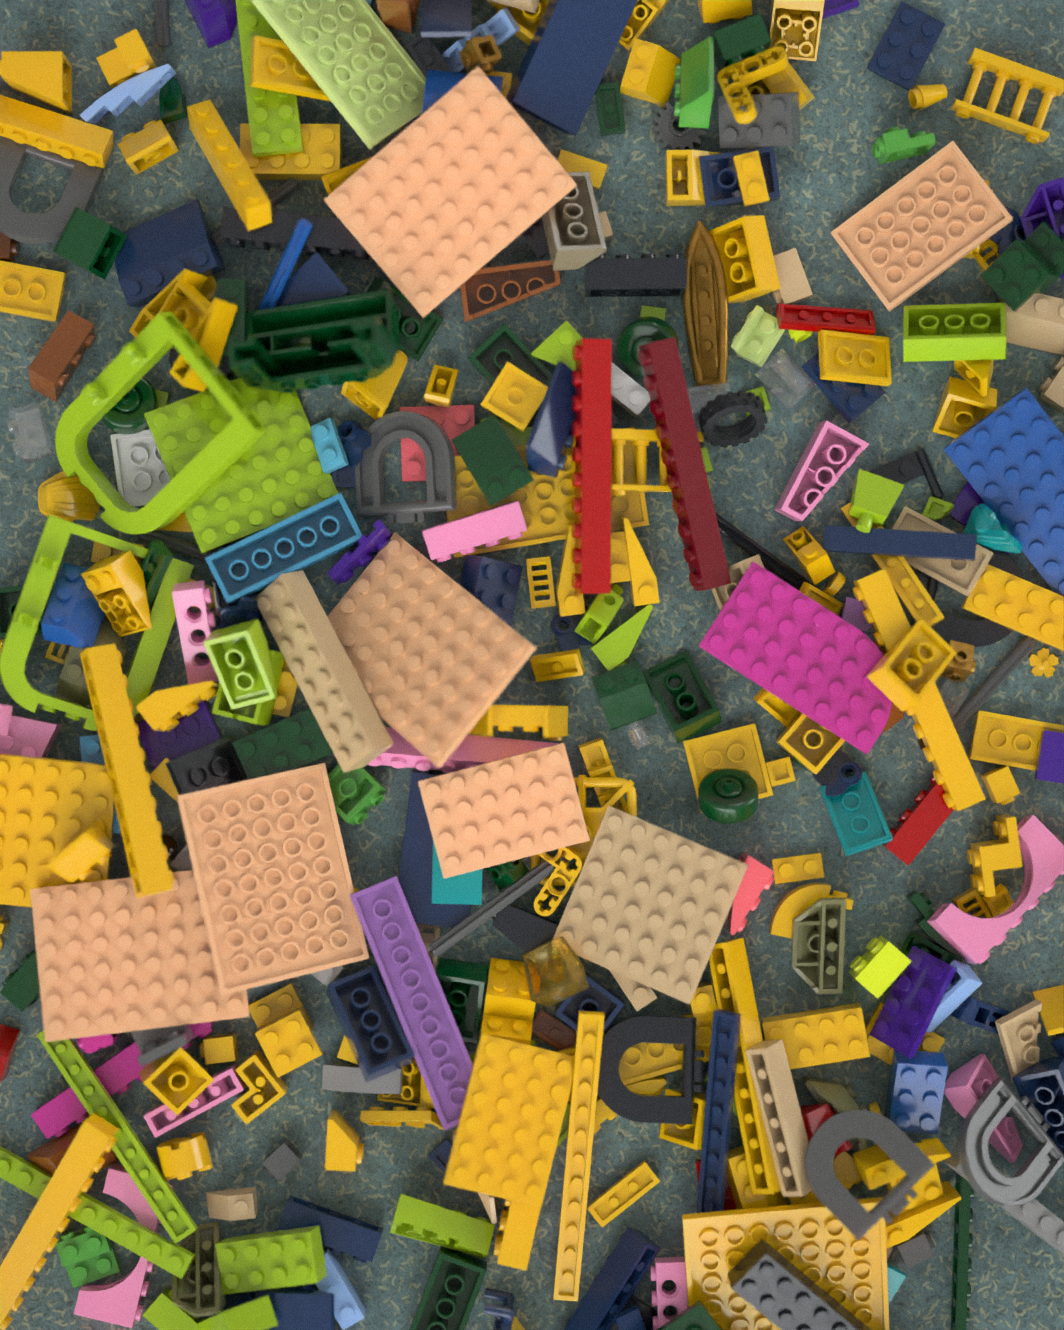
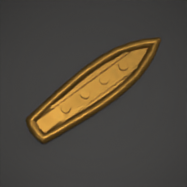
M698 221L690 236L685 253V258H687V289L682 294L683 311L695 386L701 389H716L725 386L727 383V285L718 248L703 222Z

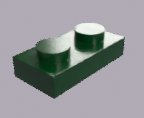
M619 82L599 84L595 92L601 136L625 133Z

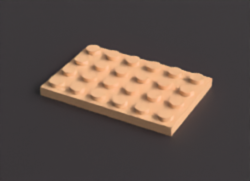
M952 141L830 233L890 312L1012 222L1013 218L955 142Z
M564 743L418 781L443 878L590 841Z

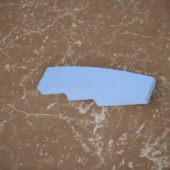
M504 8L486 23L480 24L472 31V36H466L464 39L458 40L443 52L441 56L451 72L464 73L467 70L462 65L459 52L466 46V41L476 36L481 38L492 34L497 47H499L517 33L520 27L508 8Z
M169 64L145 71L119 84L101 96L83 111L80 116L87 123L95 125L109 111L117 118L133 101L142 107L176 72Z

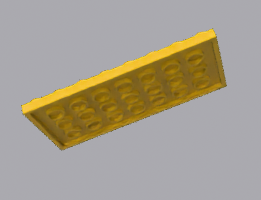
M627 427L621 429H634V427ZM626 441L624 446V485H637V446H634V442ZM526 445L514 446L528 469ZM611 445L612 485L614 484V446ZM567 449L565 454L567 455L566 466L564 470H559L557 478L529 471L534 481L492 506L488 503L461 455L454 456L457 507L456 510L446 511L448 522L518 500L527 528L526 531L522 532V537L509 540L507 536L498 539L499 544L485 548V545L482 544L475 546L476 551L461 555L460 551L453 553L454 558L564 540L568 524L575 523V513L572 512V499L575 497V487L572 486V474L575 472V462L572 461V449ZM626 491V496H611V531L622 530L621 516L628 518L632 528L649 525L644 492Z

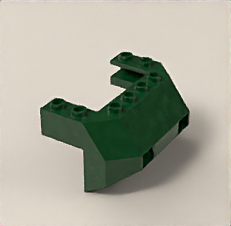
M387 289L246 312L247 341L237 342L234 338H229V367L249 387L283 393H293L297 389L304 388L314 390L324 385L340 386L344 382L350 381L366 382L370 378H376L393 365L399 345L398 312L391 290Z

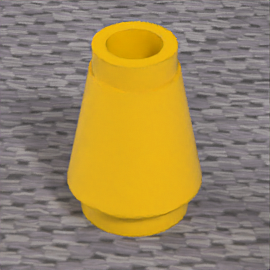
M944 84L916 85L908 92L910 106L918 110H922L947 98V88Z

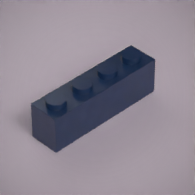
M290 1195L278 1227L279 1230L319 1225L322 1245L329 1247L330 1251L336 1254H343L345 1252L353 1255V1259L359 1262L373 1261L382 1235V1227Z

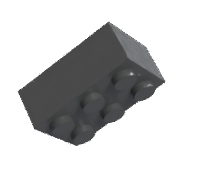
M799 92L750 94L754 101L757 115L754 120L745 124H740L734 119L725 97H718L720 149L789 146L800 143ZM732 95L731 97L735 98L739 97L740 95ZM744 105L740 107L742 111H746Z

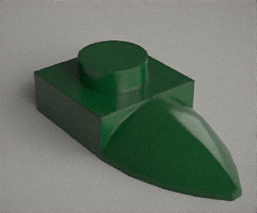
M174 77L161 87L159 94L160 119L164 124L187 118L186 97Z

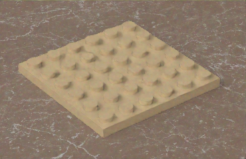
M609 805L551 944L690 1004L748 864Z

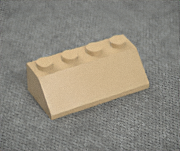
M1034 294L1016 312L1005 303L1006 343L1064 356V299L1044 294ZM1000 297L999 303H1005Z

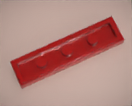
M780 303L776 307L779 329L819 332L822 329L874 335L876 331L872 310Z

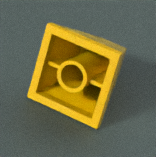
M397 349L392 366L378 377L370 378L366 382H344L341 394L375 421L385 415L408 363V357L401 350Z

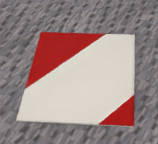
M213 582L216 611L219 614L218 609L222 608L220 588L218 584Z

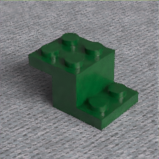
M1042 222L1025 240L1016 239L980 276L1016 312L1034 294H1043L1064 273V241L1046 222Z

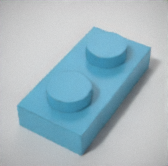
M328 418L311 426V436L323 472L329 474L349 465L334 419Z

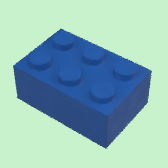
M893 1049L884 1116L902 1131L938 1134L948 1070L943 1053L916 1051L912 1059Z

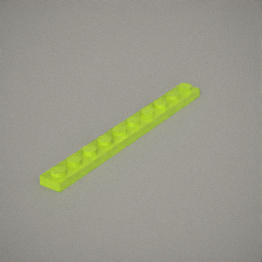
M44 1030L39 1032L37 1037L88 1114L95 1113L118 1128L114 1136L117 1141L112 1150L174 1243H178L196 1231L198 1227L73 1039L45 1042Z
M0 1146V1178L40 1199L53 1175ZM82 1191L79 1196L82 1199L80 1205L74 1213L70 1212L68 1216L180 1279L185 1277L196 1254Z

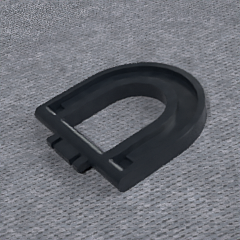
M985 548L994 553L988 563L989 565L1024 579L1019 566L1008 554L1003 551ZM919 572L918 579L932 600L935 601L939 581ZM943 614L944 619L931 627L945 642L953 640L975 645L974 647L996 643L1013 631L986 618L971 621Z
M639 1015L619 1021L608 1029L602 1037L597 1092L603 1102L613 1112L635 1122L693 1124L694 1091L703 1092V1085L695 1084V1081H703L704 1061L695 1060L696 1057H704V1050H695L696 1017ZM639 1043L683 1044L681 1096L646 1095L629 1090L619 1076V1063L622 1055L631 1046Z

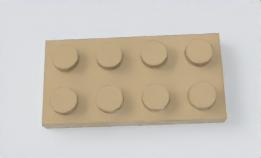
M906 506L892 528L894 530L955 533ZM976 544L975 561L918 557L904 558L909 566L969 597L994 553Z

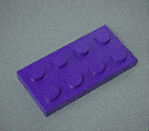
M916 946L912 947L907 957L911 962L897 977L869 1034L912 1059L957 970L952 965Z

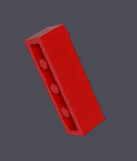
M934 775L931 776L929 780L931 784L926 791L922 789L915 796L914 801L916 803L910 810L906 808L898 818L900 823L896 828L893 829L891 827L889 829L893 840L882 844L883 847L908 866L953 811L952 807L948 808L943 798V794H945L942 784H937Z

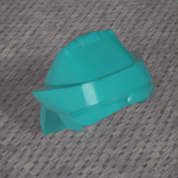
M981 503L971 511L964 534L977 535L976 544L993 550L1011 553L1021 552L1022 544L1010 535L1007 525L1003 526L996 518L993 510L989 509L986 504Z

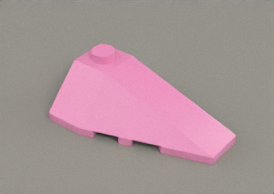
M980 1054L952 1072L945 1083V1096L964 1119L992 1082L998 1078L986 1055ZM1005 1115L991 1133L988 1142L1010 1163H1014L1023 1145L1013 1118Z

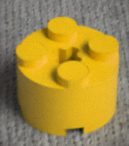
M204 1132L192 1133V1139L190 1137H177L156 1146L162 1173L166 1180L177 1178V1180L185 1179L192 1176L191 1171L198 1169L199 1172L213 1168Z

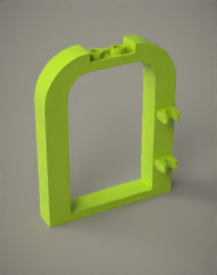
M172 312L159 313L131 343H127L120 350L121 353L92 383H88L81 390L82 393L68 406L62 414L56 429V453L67 477L78 475L80 482L93 493L96 502L106 509L100 515L103 521L112 528L128 534H143L169 525L268 430ZM175 346L233 417V420L143 508L139 509L131 506L122 498L93 462L88 453V435L102 417Z
M48 514L0 650V676L8 694L23 708L35 713L39 703L42 704L41 709L55 713L56 709L66 712L65 717L79 721L82 717L84 718L82 723L83 729L98 731L92 707L62 699L33 688L25 677V661L70 533L124 552L130 550L133 555L145 558L148 549ZM172 558L149 608L152 628L141 631L126 673L128 681L126 691L128 699L130 698L133 702V718L139 713L136 706L149 695L176 618L172 595L174 584L188 582L194 567L192 564Z

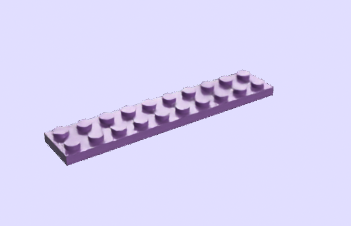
M394 876L353 893L350 897L408 1042L415 1055L443 1129L447 1130L458 1125L473 1065L398 878Z

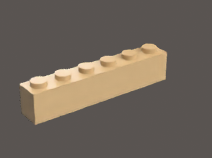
M783 1040L761 1041L745 1051L782 1196H804L813 1190L806 1171V1155L809 1142Z

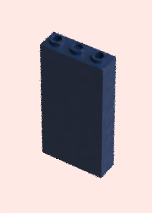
M550 0L506 96L508 103L567 135L576 136L637 0Z
M433 770L412 771L399 883L415 923L452 928L470 915L471 905L432 904L433 836L418 784L419 780L442 774L432 773Z

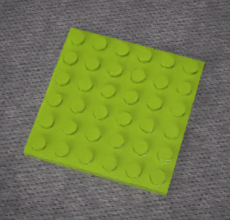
M240 378L229 382L268 430L184 510L201 554L260 532L338 494L331 474L323 472L311 436V426L296 391L293 393H283L249 387ZM210 389L144 414L170 480L233 420V417Z

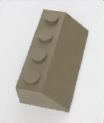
M589 171L567 172L577 186L542 216L553 271L579 269L606 252V243Z

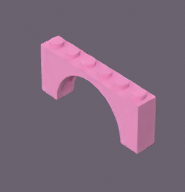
M1035 815L1025 816L1017 824L1020 852L1024 862V882L1018 898L1010 908L995 917L985 919L966 914L952 903H944L927 920L968 964L983 963L990 956V949L994 945L998 946L1006 939L1007 935L1005 933L1011 927L1015 928L1023 920L1022 915L1025 911L1033 909L1039 903L1038 897L1043 892L1046 893L1051 890L1056 884L1054 880L1059 875L1064 874V845Z
M113 1163L108 1169L103 1193L122 1201L134 1213L140 1224L157 1233L159 1223H162L124 1166ZM140 1257L137 1266L128 1275L115 1282L102 1285L84 1284L79 1290L74 1315L132 1328L136 1320H141L144 1306L140 1305L141 1298L147 1295L150 1282L146 1281L147 1273H152L154 1263Z

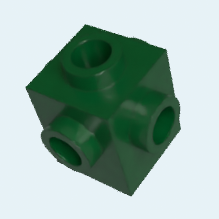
M522 859L485 868L499 890L516 882L529 871Z

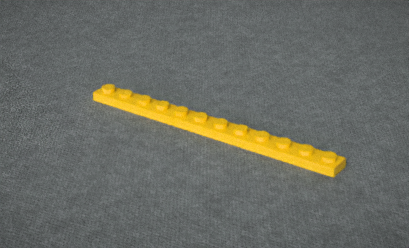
M579 1011L553 1300L578 1301L604 1012Z

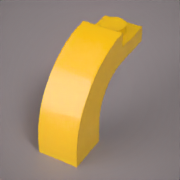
M815 882L801 885L791 890L779 901L771 916L768 932L771 935L792 939L793 918L820 898H846V909L852 910L854 900L848 898V893L833 890V894H830L831 885L828 883Z

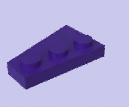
M379 519L373 524L376 529L371 534H364L358 540V548L355 551L350 550L346 552L327 572L338 585L341 582L346 583L349 581L357 568L360 566L364 567L373 559L372 556L378 550L381 551L391 541L392 533Z

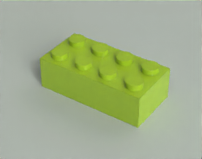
M1005 303L904 306V362L1006 359Z
M319 1225L227 1237L215 1244L223 1295L318 1283L327 1276Z

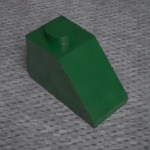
M912 930L900 949V952L908 957L912 947L916 946L948 964L953 960L961 962L963 959Z

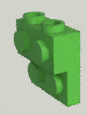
M892 127L886 129L881 137L875 138V143L871 144L874 159L878 158L880 165L925 155L934 146L936 140L934 133L926 134V131L912 134L911 138H909L907 128L900 130L899 127Z
M338 764L328 774L335 810L352 826L355 823L361 824L367 818V811L372 805L378 806L385 799L384 793L387 789L364 767L344 773L340 764Z
M87 1226L83 1227L84 1231L78 1233L71 1230L61 1234L56 1244L62 1266L66 1267L73 1288L121 1272L112 1240Z

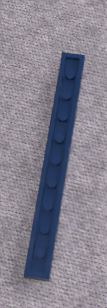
M716 1009L713 1013L696 1213L724 1211L741 1014L722 1009Z

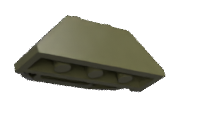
M105 615L94 647L116 643L117 650L121 652L123 663L127 653L123 637H119L117 632L114 631L111 622ZM72 646L59 677L56 697L89 706L91 705V700L80 653L85 649Z
M820 898L793 918L791 967L817 994H842L846 898Z
M807 1076L802 1078V1081L819 1104L827 1103L836 1115L850 1110H867L864 1104L859 1107L854 1101L857 1095L849 1084L844 1087L840 1081ZM866 1138L849 1139L856 1153L869 1148L871 1140Z
M219 1221L196 1225L198 1227L197 1230L188 1235L180 1244L181 1247L196 1255L184 1278L180 1279L172 1274L173 1304L195 1317L221 1313L226 1304V1294L223 1295L215 1245L222 1240Z

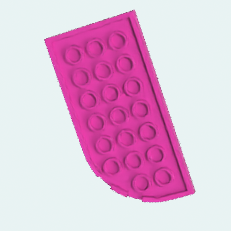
M752 561L698 647L855 748L868 754L883 731L892 707V701L867 677L883 657L881 651L859 629Z

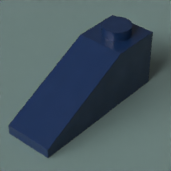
M969 996L950 1015L969 1025L998 1034L995 1021L1012 1011Z

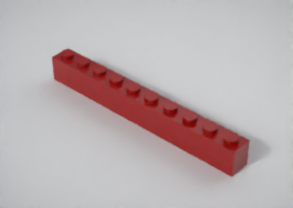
M582 338L577 340L576 345H573L572 358L576 360V370L572 373V384L576 386V396L572 398V409L575 411V421L572 423V435L575 436V447L572 448V461L575 462V472L572 474V486L575 487V497L572 499V512L575 513V523L572 524V537L575 538V548L572 549L571 557L572 562L575 563V573L572 574L571 583L572 588H575V594H611L612 339Z

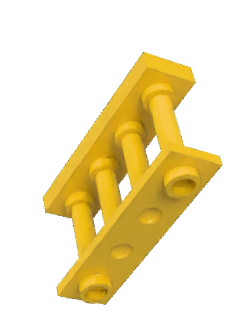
M974 48L967 64L972 65L974 70L963 101L956 99L950 110L956 111L955 114L961 118L969 119L972 117L1025 136V140L1030 143H1043L1050 133L1041 129L1052 99L1056 96L1060 97L1064 92V80ZM989 71L995 73L997 79L987 107L983 109L972 105L983 72ZM1012 79L1019 82L1020 88L1008 118L995 113L1006 81ZM1034 87L1042 90L1043 97L1033 125L1030 126L1018 120L1029 90Z
M611 429V445L614 446V484L611 485V496H626V491L671 492L666 480L668 475L666 466L661 459L662 448L660 440L657 438L655 430ZM697 431L699 442H704L702 432ZM626 441L634 442V446H637V485H624V446ZM649 442H657V447H659V485H647V446H649Z

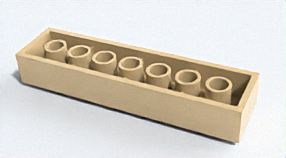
M300 570L281 574L254 599L257 601L263 618L343 772L346 773L365 767L394 743L304 571Z

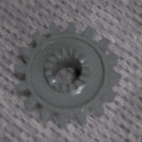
M666 102L665 111L660 108L658 109L657 114L659 117H654L653 123L658 126L652 128V133L658 134L655 138V143L661 142L663 144L661 150L664 151L666 148L670 150H694L693 145L698 147L701 145L699 138H704L706 134L704 130H701L703 128L685 127V131H675L673 125L679 122V116H674V106Z

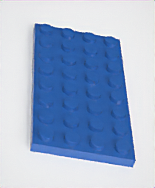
M1025 387L946 445L944 451L989 509L993 510L1003 526L1007 525L1010 535L1022 544L1021 550L1055 593L1064 596V435L1028 388Z

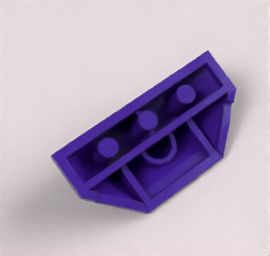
M184 0L208 49L231 39L238 20L235 0Z
M1063 177L1038 185L1020 218L1025 238L1042 222H1046L1064 241ZM1064 273L1059 278L1064 279Z

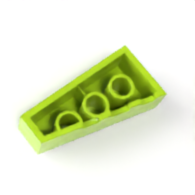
M400 1194L390 1233L485 1259L489 1252L495 1225L491 1224L489 1219L483 1217L473 1218L461 1211L449 1210L436 1204Z

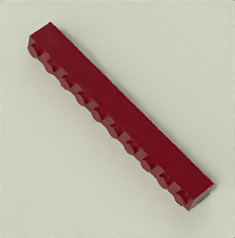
M676 338L638 346V359L643 366L645 374L644 385L649 392L651 400L649 404L650 411L654 415L656 422L655 433L660 440L662 448L661 459L666 466L668 474L666 478L667 485L671 489L673 496L672 507L677 514L679 522L678 533L684 544L683 555L686 562H688L690 570V584L693 586L694 591H705L731 584Z

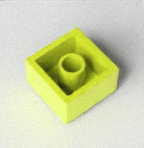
M880 936L878 939L874 937L866 945L867 951L862 957L858 955L849 965L851 969L848 971L877 999L911 962L883 936Z

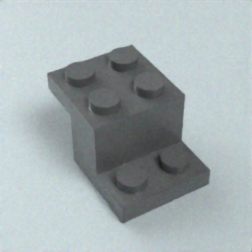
M189 1024L130 1031L141 1052L137 1057L141 1067L188 1044L195 1036Z

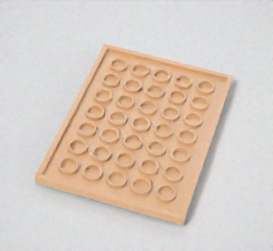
M477 67L325 198L324 201L424 318L572 191L577 184L483 71Z
M394 533L388 545L379 551L327 617L379 716L440 768L535 651L536 647L401 536Z
M325 763L176 796L221 995L369 959L363 928L350 897L354 893Z
M193 870L173 872L174 883L172 890L137 899L132 877L30 889L45 1042L250 1016L247 989L226 995L220 994Z

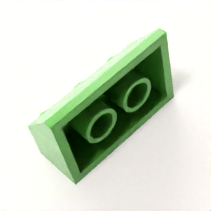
M708 37L682 53L680 64L675 66V80H679V82H675L674 98H679V101H675L674 116H679L678 127L709 128L714 93V37Z

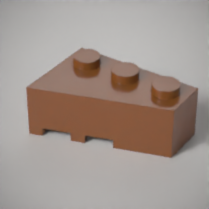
M69 310L28 368L32 389L55 402L58 401L75 369L80 365L87 348L90 349L96 340L94 324Z

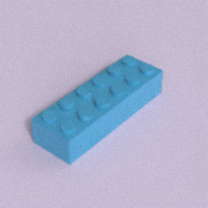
M339 493L205 559L228 606L239 602L242 596L249 597L266 589L281 574L305 570L357 545L362 534L342 494Z

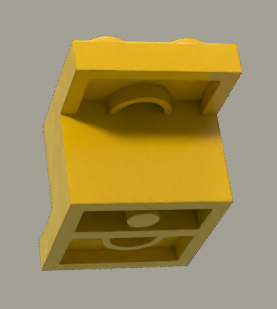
M1008 814L995 815L996 821H993V832L995 836H998V840L969 843L970 849L967 850L966 854L969 865L972 864L973 874H970V884L972 889L976 888L978 893L985 897L996 896L993 871L1022 867L1015 816Z
M491 958L481 1033L530 1045L540 964Z
M292 983L249 1004V1011L258 1027L255 1035L277 1078L323 1054L312 1032L314 1025Z

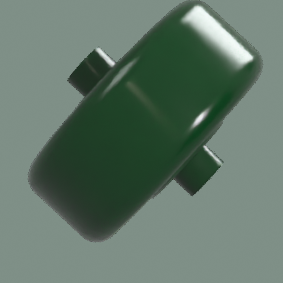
M652 316L638 318L632 321L619 336L617 343L619 360L628 372L634 376L644 378L643 366L638 359V346L675 337L679 351L677 335L673 328L660 318Z
M142 377L102 417V422L109 429L120 434H136L148 428L144 414L158 409L155 389L147 379Z
M731 768L718 769L707 774L699 784V808L706 817L715 822L735 824L745 821L755 813L758 807V785L749 774L741 770Z

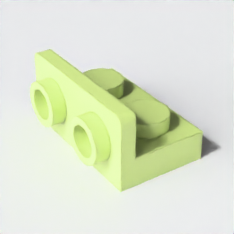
M756 305L754 310L747 315L745 324L740 332L735 334L731 348L738 356L762 368L786 329H779L777 318L766 313L762 307Z

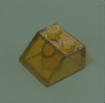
M563 936L522 955L532 1002L550 1007L588 989L584 965Z

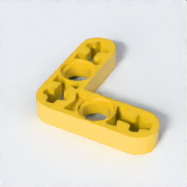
M772 47L727 66L718 72L717 79L720 89L734 119L738 123H749L757 115L754 101L746 86L780 72L788 66V57L784 48ZM752 67H759L755 71L747 72ZM728 79H732L734 83L729 85ZM737 92H742V95H740L739 97H731L733 94ZM744 105L746 111H742L740 107Z
M569 846L559 848L556 856H550L547 852L537 854L556 867L534 901V909L541 916H549L557 910L581 873L585 863L584 858ZM564 851L567 852L564 856L566 859L572 860L574 858L577 860L576 866L578 868L569 869L570 863L565 859L558 862ZM557 877L562 878L566 883V887L562 891L556 890L553 886V881ZM550 894L555 895L549 902L551 908L544 910L541 900H546Z

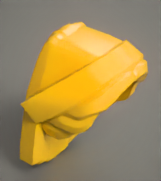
M64 471L52 476L38 488L39 510L46 517L49 514L69 522H73L75 519L92 521L95 519L96 513H99L100 505L96 502L95 496L89 488L80 482L79 476L67 477Z

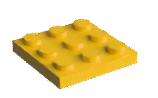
M755 723L682 741L697 801L701 780L710 772L725 768L737 769L749 774L758 785V799L773 796Z

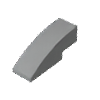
M326 1063L323 1064L322 1089L356 1093L400 1094L402 1093L403 1068H399L366 1083L358 1064Z

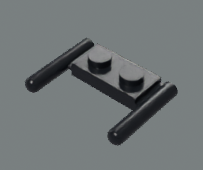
M924 448L869 471L900 484L924 475L933 496L938 499L944 497Z

